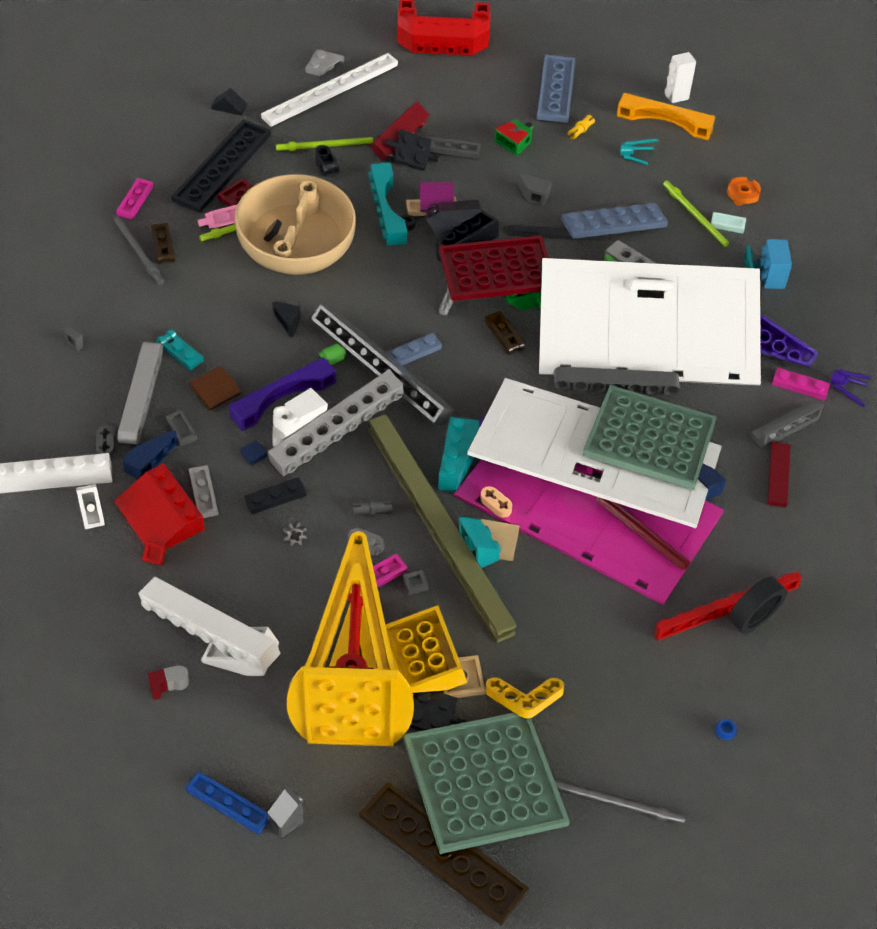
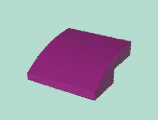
M420 182V212H426L427 208L433 203L454 201L453 182Z

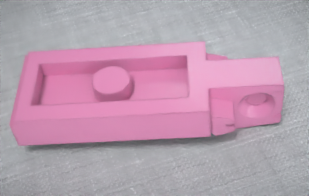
M237 205L206 213V218L198 220L199 227L208 225L209 229H214L235 223Z

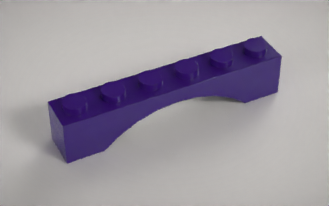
M324 357L313 361L311 364L299 368L295 372L266 385L262 389L234 401L229 405L230 417L244 431L257 424L265 410L278 399L291 393L307 391L310 388L321 391L335 384L336 370Z

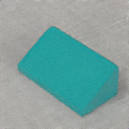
M747 245L744 254L745 268L758 269L756 255L751 246Z

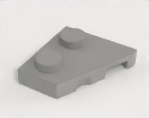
M316 49L305 67V72L321 76L326 71L335 68L336 63L340 62L342 64L344 56Z

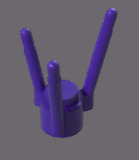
M836 369L830 381L834 384L833 388L840 390L856 403L865 407L862 401L841 386H846L848 381L866 386V382L849 376L863 379H871V376Z

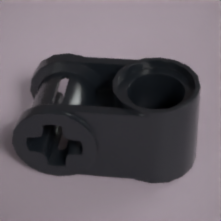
M326 145L317 146L315 149V162L321 175L326 176V174L331 172H339L338 161L333 156L330 148Z

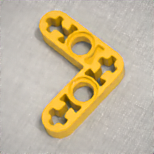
M494 677L486 681L485 693L520 717L532 718L563 695L564 682L558 678H550L528 694H524L502 679ZM513 696L515 699H507L506 697ZM541 696L546 699H537L536 697Z

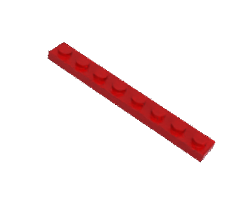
M797 571L791 574L786 573L776 580L789 592L799 587L802 576ZM751 587L740 593H732L727 598L716 599L708 605L697 606L689 612H681L673 618L660 620L656 624L654 636L659 641L730 614L737 601Z

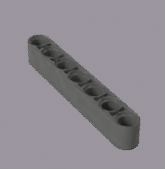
M557 367L553 372L554 388L558 391L607 393L609 386L612 385L650 396H676L680 393L679 375L675 372Z

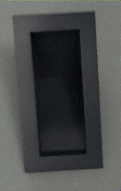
M230 87L216 97L211 109L242 116L247 103Z
M273 302L274 317L290 338L293 337L300 321V306Z

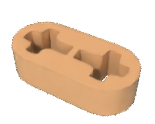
M488 486L482 489L481 502L499 517L505 518L510 516L512 513V502L494 487Z

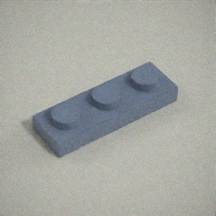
M430 333L386 353L401 365H405L442 349V344L434 333Z

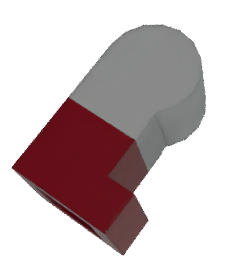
M181 665L147 673L153 700L162 698L161 693L173 689L183 690L189 685L188 670Z

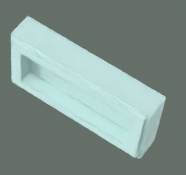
M713 212L711 224L716 229L744 233L746 218Z

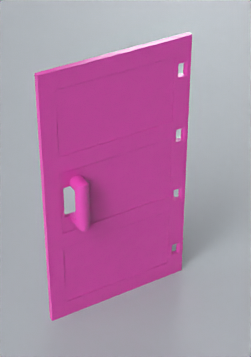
M482 459L454 493V497L504 523L519 525V531L662 605L666 603L687 568L685 570L680 569L597 502V496ZM576 463L574 471L592 476L594 472L601 475L604 472L580 463ZM488 486L494 487L512 502V513L510 516L505 518L499 517L489 508L478 503V499H481L482 489ZM705 501L697 527L693 528L620 504L687 558L690 564L724 512L723 509ZM533 526L539 529V533L530 530L529 527ZM583 553L593 557L592 561L582 557ZM639 581L647 585V589L636 585V583Z

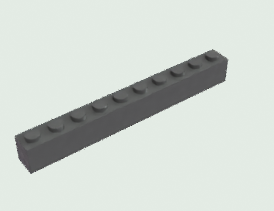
M322 304L319 305L311 318L316 324L378 376L390 370L403 383L404 394L402 396L433 423L442 425L447 423L455 409L334 308Z

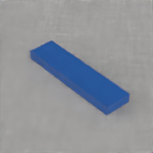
M199 771L185 788L189 794L258 835L268 823V813L266 810Z

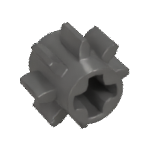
M299 520L294 524L289 521V527L283 528V532L287 533L284 536V540H290L291 546L294 543L302 545L301 540L303 538L307 539V534L303 533L307 530L306 526L301 527ZM295 530L299 535L295 536L292 534V531Z

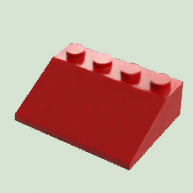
M164 463L147 471L114 500L115 505L144 546L146 541L165 545L169 549L205 530L203 515Z

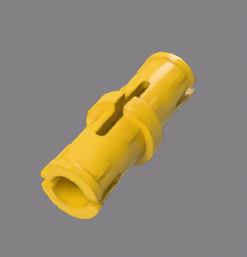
M587 115L568 131V136L573 133L570 139H576L577 136L586 132L587 128L594 124V118L589 121L593 117L592 115Z

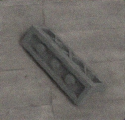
M821 402L813 406L807 403L752 431L750 437L763 449L771 445L772 442H776L819 420L824 405Z

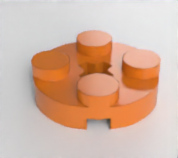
M748 177L733 178L728 185L727 194L734 200L733 202L736 205L756 203L761 192V187L757 181L747 180Z

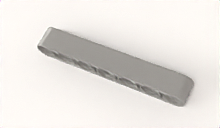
M143 342L118 430V443L138 445L140 442L163 355L162 343Z

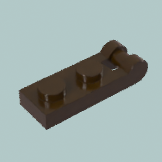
M168 223L151 225L158 264L169 260L174 262L175 254Z
M501 311L485 316L484 322L502 344L507 355L514 353L515 350L520 351L525 348L523 340Z

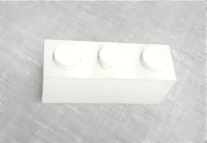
M690 52L673 55L669 64L670 70L667 76L665 95L671 103L689 99L696 61Z

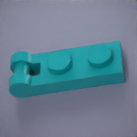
M172 329L168 330L166 335L156 338L157 343L163 344V350L189 371L204 362L203 356L178 337Z

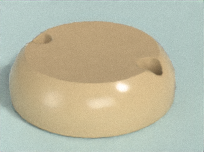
M287 174L268 178L250 188L237 205L235 226L241 246L258 264L283 274L306 275L329 267L344 255L353 241L356 216L353 204L348 196L334 184L314 176ZM277 219L280 220L282 225L278 234L270 242L264 240L263 238L268 227Z

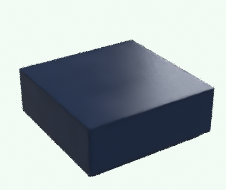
M257 440L240 449L241 454L250 465L267 457L266 451Z

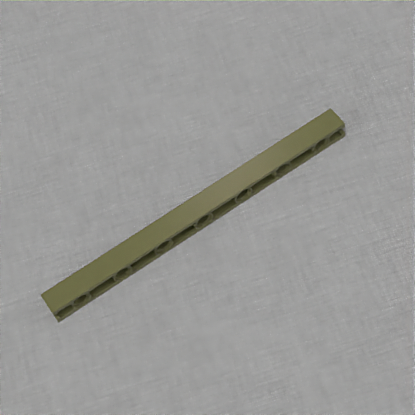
M387 415L369 420V425L371 426L369 433L496 643L515 636L514 628H516V623Z

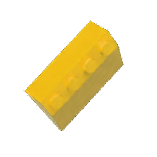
M438 605L386 624L395 669L399 670L405 677L412 693L449 690L467 683Z

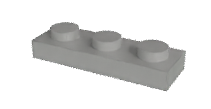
M208 465L189 468L197 509L203 515V518L217 516L218 509Z

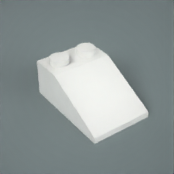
M251 627L275 640L278 646L279 641L269 627ZM209 643L201 659L205 664L246 676H264L267 669L263 672L258 668H251L245 661L235 659L231 653L219 650L212 643Z

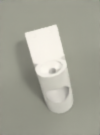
M312 388L285 403V406H278L273 410V447L327 412L328 403Z

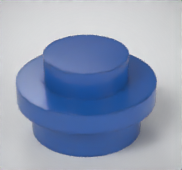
M723 719L716 724L715 732L719 738L731 740L735 737L737 728L733 721Z

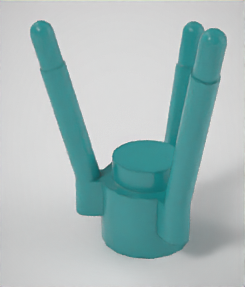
M659 139L621 142L620 156H624V159L648 165V162L630 155L634 154V150H653L654 148L634 145L658 142Z

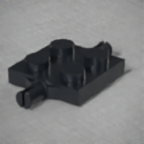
M401 129L396 141L390 139L385 141L386 146L394 148V162L421 171L426 169L428 160L438 162L439 156L430 153L431 139Z
M439 691L414 693V712L410 728L424 731L466 722V719L455 716L454 710L458 703V698Z

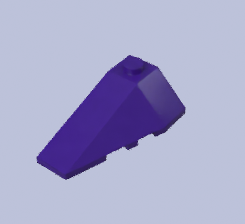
M760 313V353L809 368L819 352Z

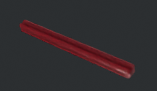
M597 497V502L680 569L685 570L688 568L690 561L620 504Z

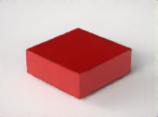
M146 541L141 561L162 566L167 546Z

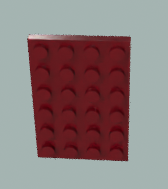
M542 235L439 246V254L451 301L541 292L542 259L549 258Z

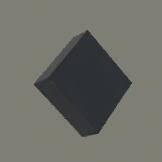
M278 219L268 227L263 239L270 242L278 234L282 222Z

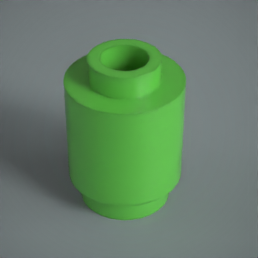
M338 343L318 353L319 359L324 357L331 366L345 360L346 355L345 348Z

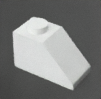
M96 484L76 488L85 529L105 525Z

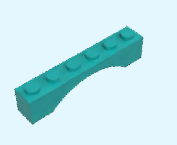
M391 163L371 164V171H368L369 182L372 181L371 192L375 193L373 194L374 204H377V216H380L379 226L383 227L381 229L382 239L386 240L387 246L407 244L405 220L390 208L386 200L389 190L393 187Z

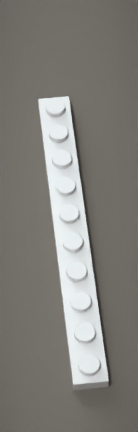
M387 53L261 113V118L272 127L398 66V61Z

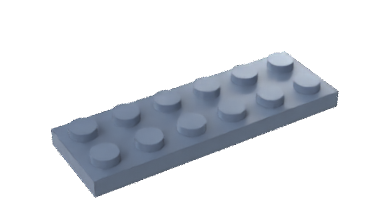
M545 55L537 120L568 123L575 58Z
M656 203L619 206L609 209L602 208L600 210H586L576 213L570 212L561 216V221L572 239L663 228L668 225V220Z

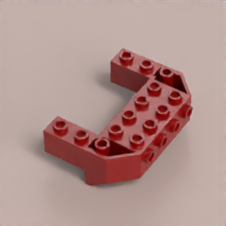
M400 0L397 42L412 53L473 56L489 47L490 3H475V11H472V19L417 16L415 0Z

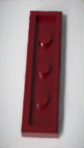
M771 443L767 505L787 507L791 444Z

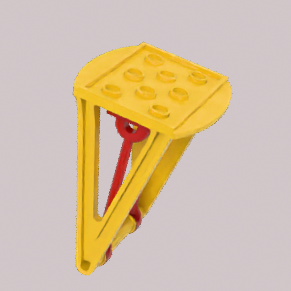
M354 532L349 538L305 666L296 672L288 688L287 711L289 718L297 732L307 740V744L394 746V743L404 736L412 722L414 712L413 693L405 677L394 666L367 536L363 532ZM348 598L350 604L330 664L326 668L325 664Z

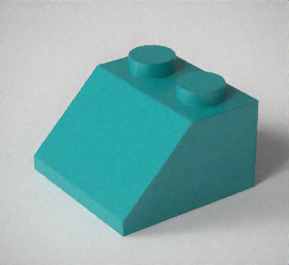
M459 518L460 534L480 567L483 568L499 561L501 548L499 543L492 539L489 527L487 525L484 526L479 519Z

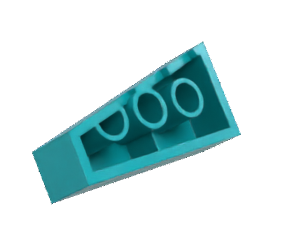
M450 417L439 473L438 490L456 492L461 486L468 468L473 463L474 457L467 455L480 428L479 420Z

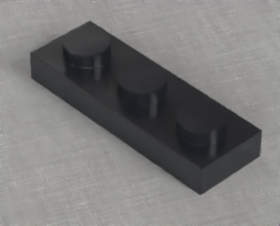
M297 477L245 495L244 497L253 515L306 496V490L300 478Z

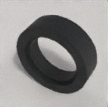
M773 576L762 579L737 601L729 614V620L743 634L754 631L779 609L786 599L787 589Z

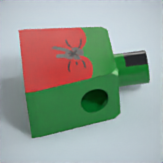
M518 120L510 121L495 129L494 141L518 156L531 143L533 125L530 122L523 124Z

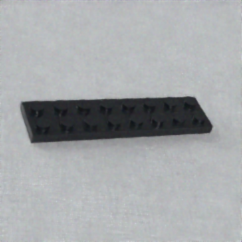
M243 119L171 196L172 202L201 213L271 136V130Z

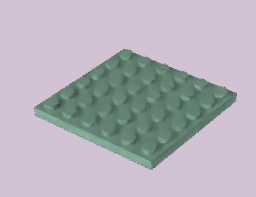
M610 385L582 456L694 490L717 417Z
M510 713L404 734V742L440 854L569 826L568 815L531 718H523L516 713Z

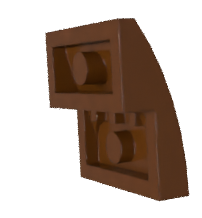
M221 366L188 383L196 396L202 399L209 411L241 394L240 388Z

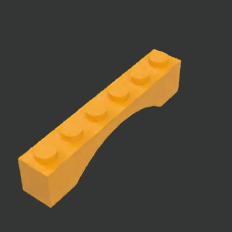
M623 93L617 111V117L628 120L645 118L665 120L682 127L693 137L709 140L716 117Z

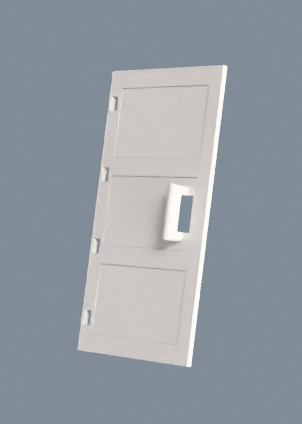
M543 258L539 375L554 376V369L560 366L664 372L681 371L683 372V377H679V382L760 386V269ZM638 290L664 291V299L637 297ZM729 374H739V380L728 379Z
M504 379L467 455L693 528L697 527L708 489L699 480H697L693 490L582 456L600 407L511 379ZM709 442L703 464L715 469L722 446ZM576 463L604 471L601 479L574 471Z

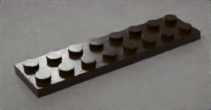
M387 782L359 813L360 818L501 926L529 893L530 888L476 847L440 854L426 810L390 782Z

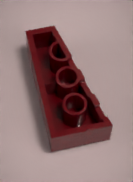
M416 101L369 147L382 161L386 157L390 159L394 155V148L385 145L386 139L396 141L401 129L416 134L418 127L421 129L428 123L426 119L430 115Z

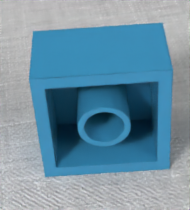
M767 239L765 246L762 247V259H759L758 267L761 269L760 280L763 281L764 288L785 289L792 266L788 240Z

